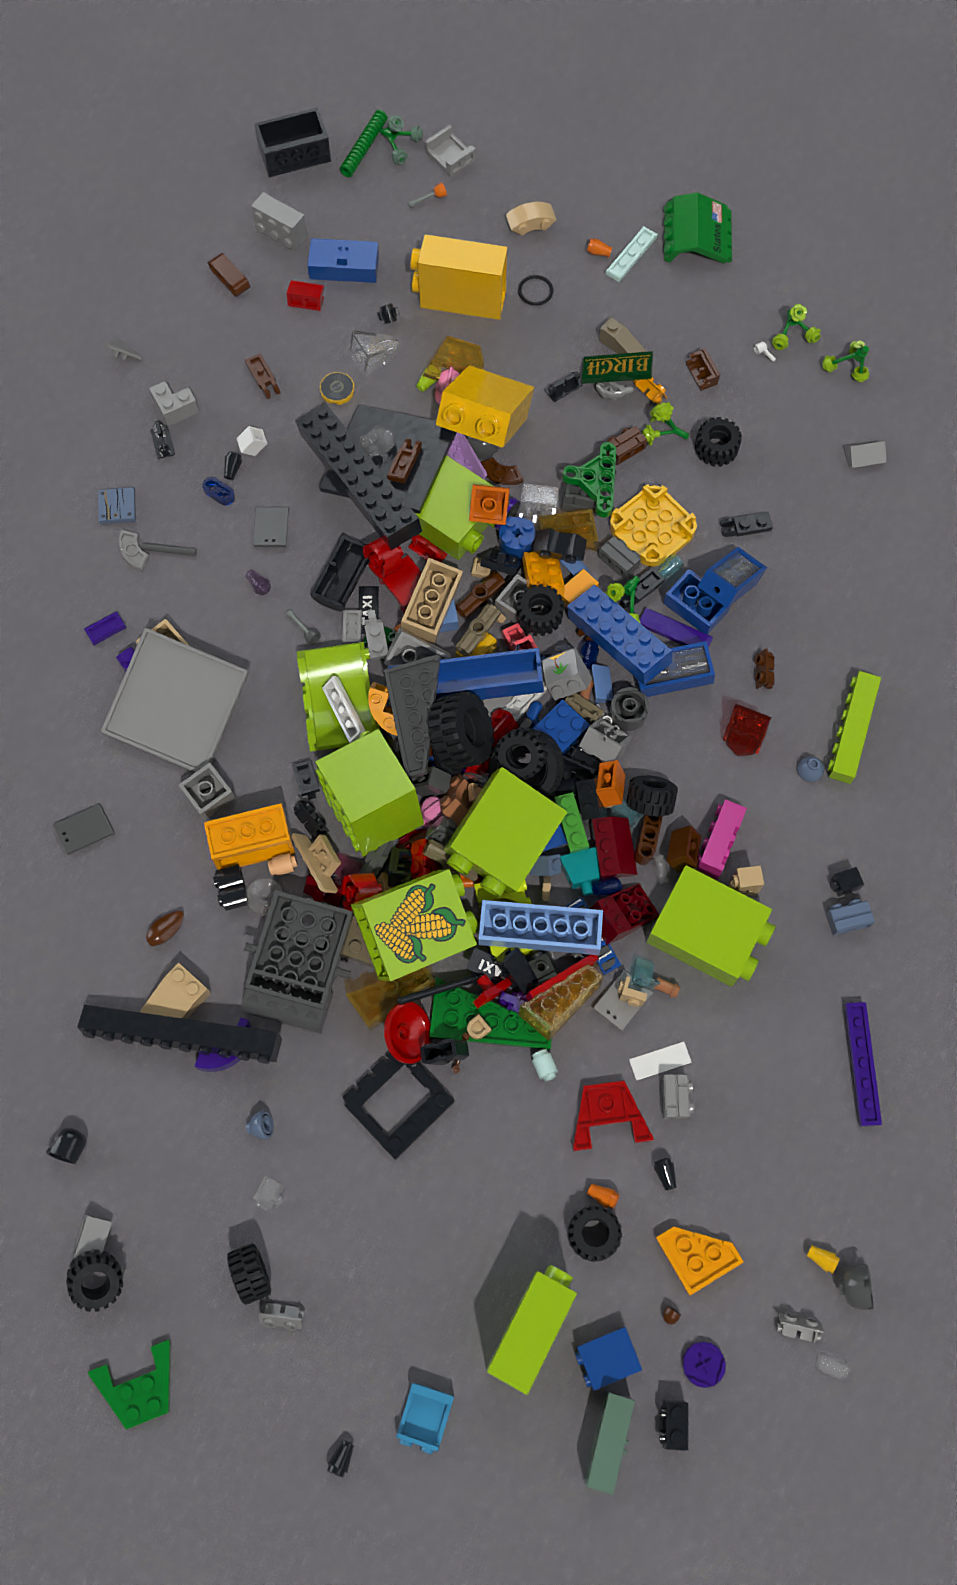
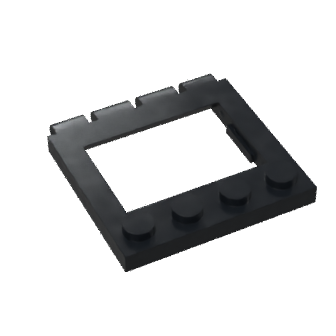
M389 1052L386 1055L390 1060L389 1063L382 1059L371 1069L375 1074L374 1078L367 1073L356 1084L360 1091L357 1092L352 1087L342 1098L347 1102L344 1106L396 1161L455 1101L418 1062L412 1064L401 1063ZM406 1065L412 1072L411 1074L425 1088L427 1087L432 1095L388 1137L377 1122L361 1109V1106L401 1067Z

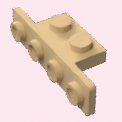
M293 833L291 838L302 855L303 861L307 864L311 875L317 882L318 888L325 893H336L338 889L331 876L341 862L327 837L319 834L312 844L308 836Z

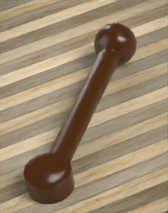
M467 1032L462 1034L463 1040L467 1041L470 1038ZM456 1061L455 1065L452 1066V1072L455 1074L460 1071V1061Z

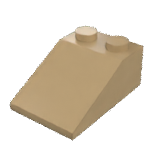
M178 963L164 977L140 1012L188 1019L211 995V992Z

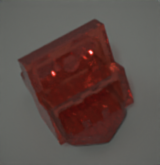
M735 704L723 741H726L727 746L736 756L758 754L765 740L772 717Z

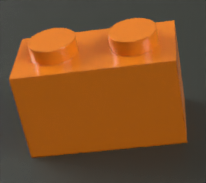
M618 760L603 762L599 766L596 793L604 807L623 803L626 775Z

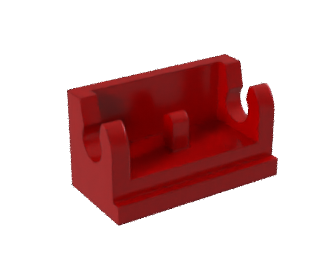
M291 280L286 292L287 305L321 311L324 296H322L324 285Z

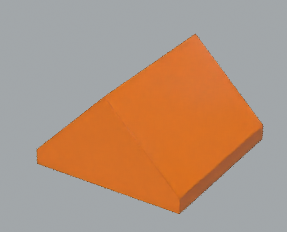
M473 484L469 521L506 525L510 488Z

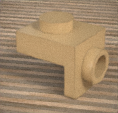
M627 976L624 981H620L617 991L621 993L619 1000L627 1002L632 1007H642L646 1001L647 994L628 988L631 977Z

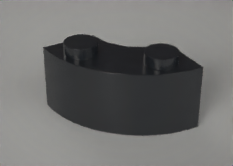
M552 529L537 530L533 552L540 554L539 557L543 559L554 558L574 564L576 561H584L587 539L576 533H561Z

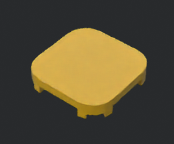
M647 484L643 486L641 492L619 509L615 508L612 512L609 526L613 536L618 540L622 539L626 543L627 548L639 554L640 563L653 567L663 564L694 538L697 524L696 516L693 512L689 514L667 493L668 488L663 485L659 487Z

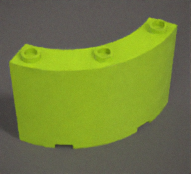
M364 642L297 651L301 683H305V686H302L310 752L344 747L350 744L322 689L332 676L339 677L365 730L370 733L377 729L380 730V726L375 722L369 708L370 681L367 660L370 659L369 649L364 647Z

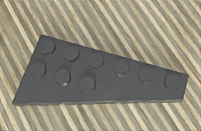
M439 654L384 669L404 770L409 779L427 775L431 744L428 716L432 705L436 701L441 660Z

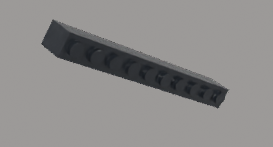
M85 1004L77 1026L83 1033V1036L87 1038H95L97 1036L107 1041L118 1039L127 1044L139 1042L147 1047L159 1045L163 1049L170 1050L173 1047L179 1048L183 1052L194 1050L203 1055H210V1053L218 1054V1056L223 1058L235 1056L240 1060L249 1061L250 1059H255L264 1064L277 1062L282 1042L281 1036L275 1031Z

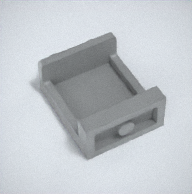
M450 125L433 137L428 138L425 142L426 154L450 177L476 161V148L472 145L466 147L453 135Z

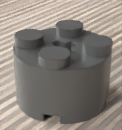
M633 687L620 689L611 701L609 715L612 718V723L618 725L620 730L632 731L642 727L649 710L648 698L644 693L642 694Z

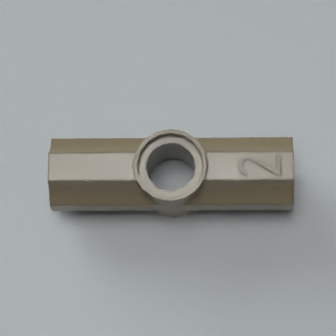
M487 604L479 616L470 623V628L456 645V649L460 654L470 656L477 645L486 638V633L501 615L497 607ZM475 629H481L482 631H481V632H475L474 630H475Z
M432 839L429 840L422 854L442 864L444 870L450 869L451 873L457 872L461 874L447 864L451 855L443 850L445 846ZM472 869L467 876L461 874L472 881H476L479 877V874Z

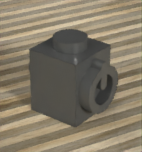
M443 814L428 828L425 839L428 841L432 839L445 846L458 826L452 819L447 818Z

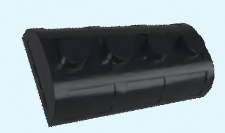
M342 535L310 594L317 603L335 611L344 610L369 562V559H365L363 554V547L366 544Z

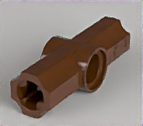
M493 572L481 584L475 585L472 592L455 606L458 614L462 618L467 619L479 607L486 605L488 599L505 585L503 577L498 572Z

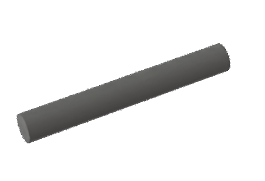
M142 543V550L193 556L197 554L196 548Z

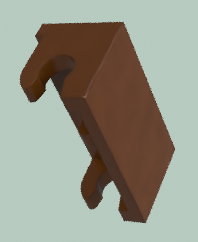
M706 348L690 354V360L686 361V366L700 391L718 385L720 373Z

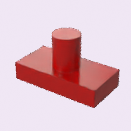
M486 974L483 975L476 982L484 992L473 1003L477 1009L501 995L502 992H505L512 985V982L509 978H506L494 985Z

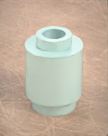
M547 1049L534 1053L532 1055V1062L539 1079H544L545 1082L554 1079L558 1069L551 1053H548Z

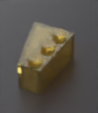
M592 509L539 516L538 530L552 529L561 533H576L587 539L586 550L597 551L599 540Z

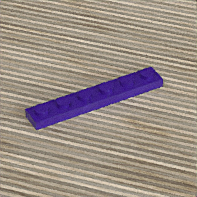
M866 1002L846 1003L844 1006L860 1127L881 1126L882 1119Z

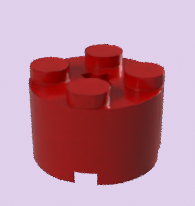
M379 537L363 547L364 557L370 561L368 566L377 577L384 578L403 567L401 556L404 553L400 546L390 550L385 541Z
M374 873L347 874L348 876H345L342 881L341 891L342 895L346 897V901H343L345 910L353 911L351 904L382 892V886L380 883H377Z

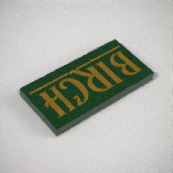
M653 351L585 356L582 384L652 379Z

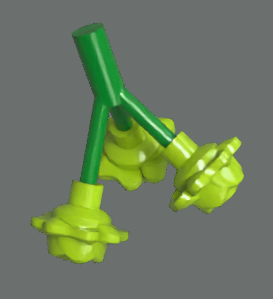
M670 402L658 404L650 411L651 423L661 421L672 428V430L660 432L659 430L654 431L651 425L647 424L646 428L642 430V434L646 437L647 444L652 446L654 439L660 437V435L676 434L685 440L689 437L688 432L676 427L671 420L674 407L671 406Z

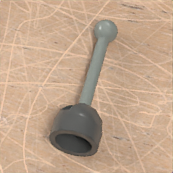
M288 610L286 615L291 617L305 631L304 637L310 645L318 642L321 634L315 629H307L294 616L293 611Z

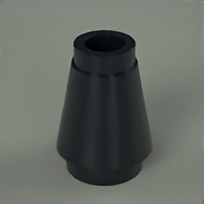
M228 452L227 456H225V479L234 480L242 463L241 455Z
M670 1157L655 1161L654 1170L665 1191L676 1188L674 1162H671Z
M342 1440L327 1463L329 1465L327 1471L343 1478L344 1474L348 1473L354 1445Z

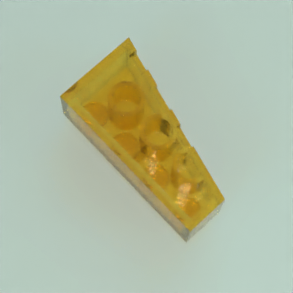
M587 964L569 975L567 979L560 983L557 982L547 991L536 995L534 999L521 1004L518 1015L549 1041L601 987L604 976Z
M423 967L393 981L381 980L378 983L362 987L360 990L345 995L366 1027L371 1031L386 1020L389 1011L398 1004V997L431 988L435 985V979L428 969Z

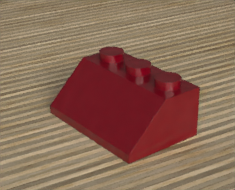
M612 816L592 819L590 827L593 846L596 848L599 880L638 875L629 819Z

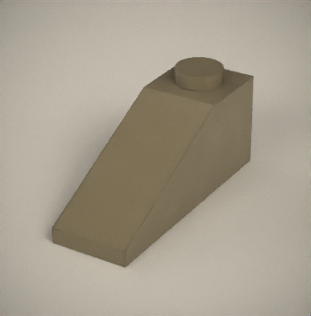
M612 317L601 327L599 341L617 354L647 352L629 330Z

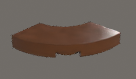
M494 458L481 462L487 473L486 478L492 482L501 485L524 483L517 465L511 467L503 466Z

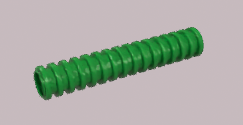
M379 109L375 111L351 148V151L344 159L339 170L345 177L353 176V173L388 120V116L384 111Z

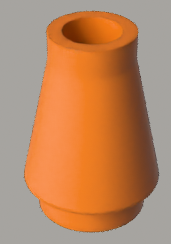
M597 238L590 239L587 252H590V255L610 257L612 247Z
M593 1183L587 1192V1195L591 1196L606 1209L610 1208L612 1210L615 1208L620 1196L615 1189Z

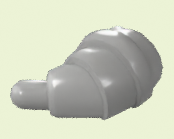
M602 382L596 385L597 391L606 400H617L625 396V394H630L634 391L632 386L625 387L616 382Z

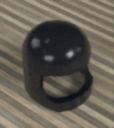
M64 1128L58 1133V1139L54 1146L48 1147L46 1154L57 1160L76 1165L86 1146V1138L76 1129Z

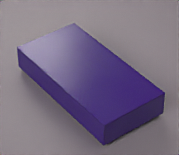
M116 611L84 628L93 645H96L126 629V626Z

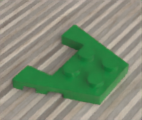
M170 1339L150 1347L156 1365L155 1371L120 1385L114 1386L108 1364L88 1371L89 1377L126 1430L170 1412Z

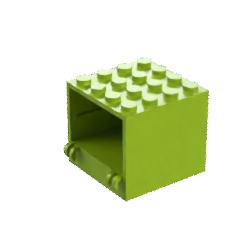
M379 729L371 733L364 731L361 733L360 739L315 761L318 768L315 772L319 778L318 781L322 787L326 802L329 807H332L337 821L341 822L342 829L345 835L350 838L355 852L359 851L362 857L366 856L370 851L377 850L381 845L394 841L424 825L416 789Z

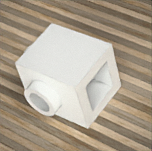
M248 426L237 437L241 453L256 456L267 445L263 429Z

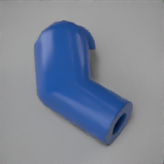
M533 701L526 712L527 718L532 721V728L540 722L537 716L540 710H542V704L538 701Z

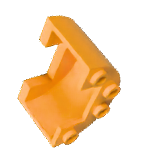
M373 682L368 696L371 714L382 729L397 736L392 707L386 706L389 697L388 687Z

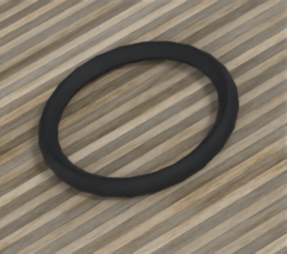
M531 275L524 278L518 287L520 298L525 303L536 306L547 303L552 298L554 291L552 283L540 275ZM530 279H541L549 285L550 294L543 301H529L522 294L523 284Z

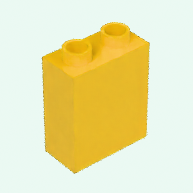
M425 234L422 248H413L411 255V270H416L413 275L412 292L420 293V308L500 320L506 295L507 247Z
M469 365L443 390L436 425L503 448L527 420L535 387Z

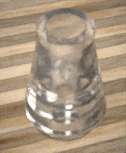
M667 855L653 857L651 864L659 884L671 882L670 865L666 862Z

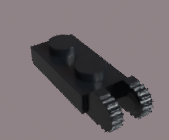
M769 512L727 518L720 522L722 527L734 526L723 531L724 537H738L768 532L773 528Z

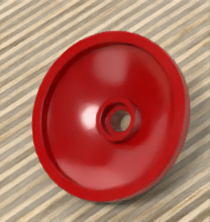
M413 1002L403 1005L397 1004L389 1011L385 1020L384 1038L391 1055L401 1063L412 1064L420 1061V1048L431 1043L430 1021L425 1011L419 1005Z

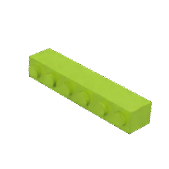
M859 671L856 677H852L850 682L852 691L848 693L845 701L848 704L847 710L844 709L841 716L843 725L839 726L836 734L839 740L838 743L835 742L832 753L835 755L833 760L830 759L827 768L830 771L828 778L851 784L855 779L881 677Z

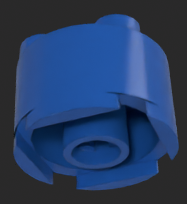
M522 517L506 518V525H502L499 530L500 549L508 552L507 555L514 554L519 556V559H522L523 552H532L536 534L533 522Z

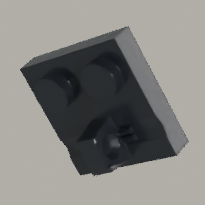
M492 549L481 559L480 566L515 576L522 567L523 561L517 555H507L508 552Z

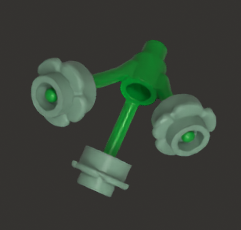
M392 115L389 118V127L386 129L382 128L381 135H384L389 140L395 150L392 153L393 162L395 164H404L408 154L402 148H397L393 140L397 138V135H409L412 141L419 142L423 138V130L419 129L420 127L417 125V127H412L411 132L401 131L404 127L402 118L399 115Z

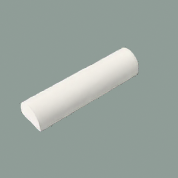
M332 676L322 689L349 743L360 739L361 733L366 730L339 677Z

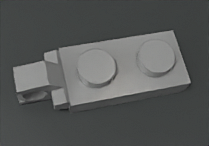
M375 610L367 611L369 621L365 622V632L370 659L374 661L386 658L388 647L383 622L381 619L376 618Z

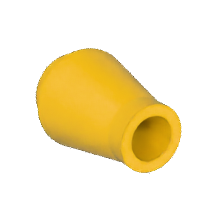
M814 1245L811 1246L807 1257L813 1260L826 1273L829 1271L833 1274L840 1260L836 1253L815 1247Z

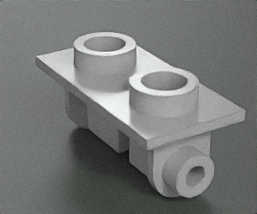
M266 1303V1305L261 1306L259 1322L265 1327L273 1328L280 1326L292 1331L303 1328L302 1319L304 1318L305 1310H301V1307L286 1306L285 1312L281 1313L282 1305Z
M778 1312L780 1323H777L776 1331L780 1332V1335L796 1338L797 1331H800L799 1339L813 1343L820 1341L821 1333H824L821 1322L811 1317L806 1319L800 1318L790 1312L785 1314Z

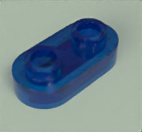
M209 477L203 481L202 487L206 495L221 505H230L234 502L235 494L231 487L215 477Z

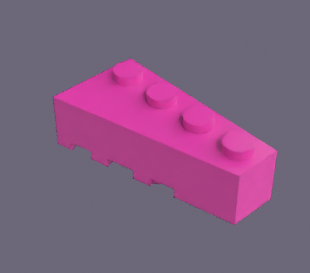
M726 799L723 805H718L715 815L718 816L716 822H711L708 829L711 835L709 839H704L701 847L704 849L702 856L699 855L696 869L698 872L716 881L718 880L747 810L746 807Z

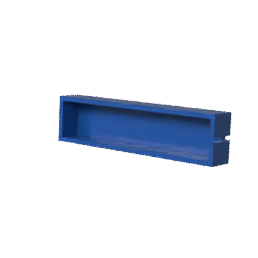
M539 648L440 660L436 700L460 692H470L478 696L480 700L544 692Z

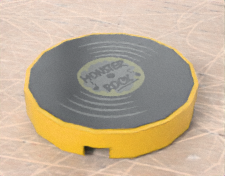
M333 372L326 375L320 383V394L327 403L341 405L348 402L354 395V383L347 374Z

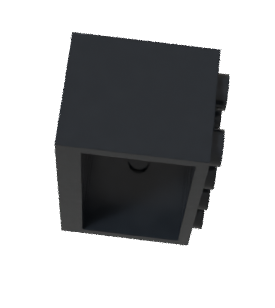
M318 108L254 123L258 148L269 178L331 162L329 138Z

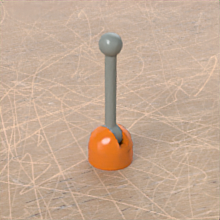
M437 184L432 193L414 201L410 200L408 205L413 207L416 203L434 195L439 198L447 196L444 184Z

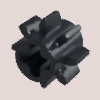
M392 303L381 306V312H377L381 321L384 320L385 324L397 321L396 316L400 315L398 307H393Z

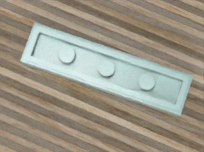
M643 226L606 270V275L620 282L657 239V234Z

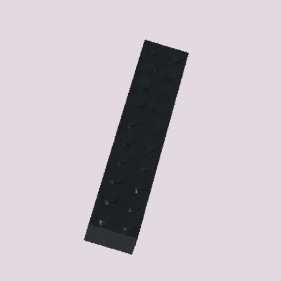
M326 403L296 420L302 438L379 536L385 541L390 550L422 532L418 516Z

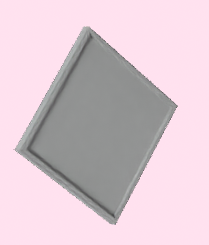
M144 628L101 732L197 772L212 762L250 671L153 630Z

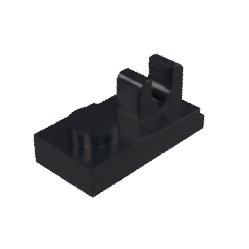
M311 760L292 765L301 796L307 795L309 800L316 798L315 793L319 792L320 789Z

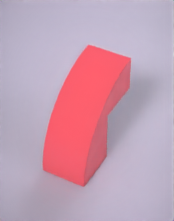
M519 623L501 632L505 643L511 651H515L517 644L520 645L519 650L537 648L531 634L525 636Z

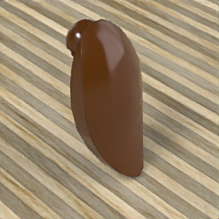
M179 910L169 913L153 923L146 935L148 944L150 946H157L171 939L184 919L183 912Z

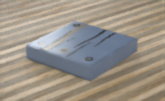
M134 487L98 490V516L100 524L136 522Z

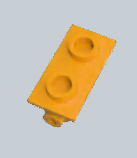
M653 377L652 379L633 381L635 386L643 393L649 389L645 395L654 404H660L663 396L667 399L664 393L666 389L661 384L656 385L653 382Z

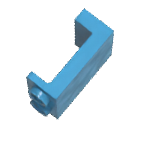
M413 1382L396 1438L400 1439L399 1443L412 1447V1444L421 1446V1451L433 1454V1451L438 1452L454 1396Z

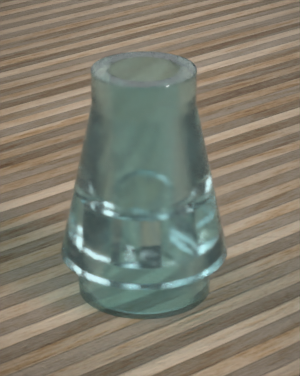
M673 554L666 559L658 573L666 579L681 570L684 563L676 554Z

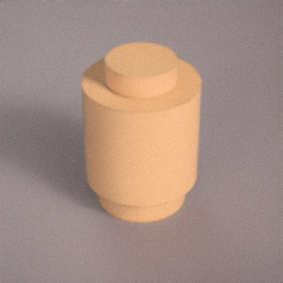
M291 853L272 857V860L268 861V867L272 876H280L294 872L295 867H298L295 855L292 856Z

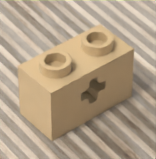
M761 865L737 868L734 875H732L731 881H729V887L746 896L758 895L764 886Z

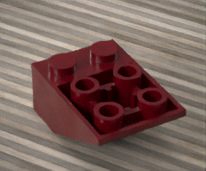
M640 883L603 898L590 908L603 910L601 936L607 945L622 939L660 916Z

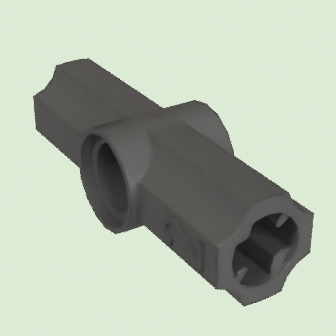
M399 838L381 845L377 850L368 852L365 864L359 873H374L377 879L380 872H383L388 866L392 846L396 847Z

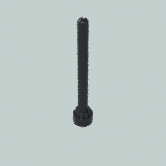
M473 972L470 976L398 997L397 1003L403 1005L468 984H478L476 981L483 975Z

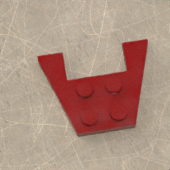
M625 1081L583 1087L573 1152L592 1149L589 1127L631 1122L634 1143L654 1140Z

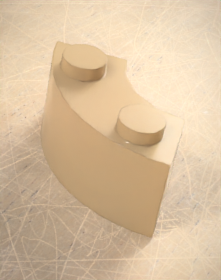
M545 202L526 203L506 214L511 230L522 236L532 230L540 229L545 231L556 221L551 204Z

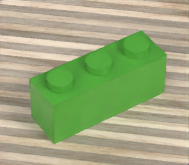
M574 793L554 797V803L567 811L560 825L567 842L568 853L589 849V843Z

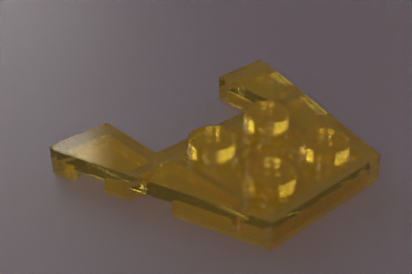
M447 336L437 354L426 368L423 377L438 381L442 367L448 369L453 367L454 370L460 373L469 365L484 370L481 346Z

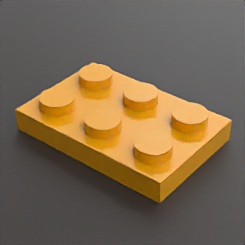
M523 552L522 561L527 587L531 589L532 585L539 587V584H543V587L548 585L551 586V590L554 588L557 590V595H564L565 586L559 559H543L539 557L540 554L535 552Z

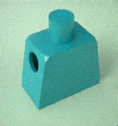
M593 847L560 856L561 869L572 889L581 887L583 896L594 894L592 884L599 881L596 848Z

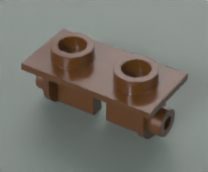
M766 648L756 654L755 657L756 689L763 685L766 689H772L773 685H775L774 672L768 671L774 670V656Z

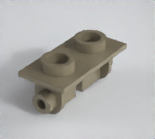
M577 693L567 696L565 702L590 725L601 718L604 713L602 709Z

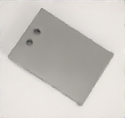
M622 970L620 976L593 1008L621 1032L641 1006L632 1007L627 1002L619 1000L621 993L617 991L620 981H624L627 976L631 977L628 988L646 993V1000L653 994L650 989L625 970Z

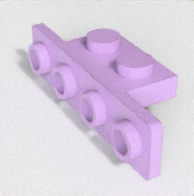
M456 433L447 456L482 479H485L487 473L467 438L463 434Z

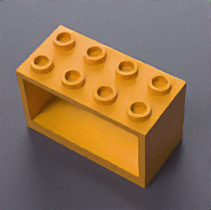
M282 803L204 822L211 859L218 870L235 865L244 867L272 860V857L286 853L295 854L288 820Z

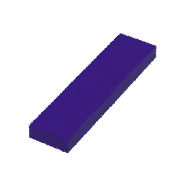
M648 608L645 609L640 619V624L647 630L683 646L707 641L709 648L713 640L712 636Z

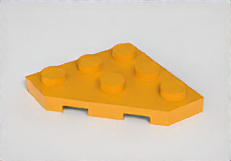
M672 1227L655 1238L689 1296L744 1263L733 1243Z

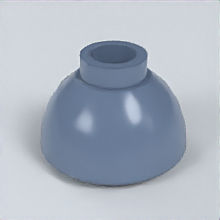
M808 756L799 762L797 771L803 780L815 782L823 776L824 765L819 758Z
M264 1110L257 1112L250 1122L246 1124L247 1133L252 1134L258 1139L268 1140L273 1134V1120L270 1114Z

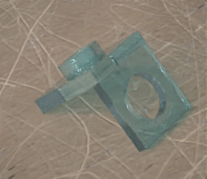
M625 800L620 805H614L609 812L614 817L628 818L629 827L632 829L636 827L644 815L630 809Z
M636 958L631 984L648 990L660 985V981L652 979L654 963Z

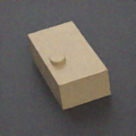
M428 558L401 620L400 627L427 641L435 643L460 585L463 571Z

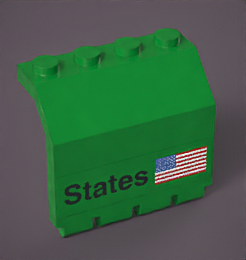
M698 192L674 196L665 204L664 261L671 263L680 253L691 251L721 263L732 261V211L727 208L726 204Z

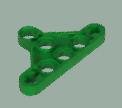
M605 442L601 445L597 457L581 467L566 466L562 473V480L565 483L578 485L596 503V514L602 518L609 517L613 509L616 447L610 442ZM606 450H609V456H606ZM609 463L611 467L606 468L602 464ZM571 472V473H573L575 476H574V477H568V476L566 475V473ZM584 475H590L593 479H585ZM608 477L611 481L604 482L601 478ZM606 491V492H608L610 495H609V496H603V495H601L600 492ZM603 503H606V506H605V509H606V510H603V507H602Z

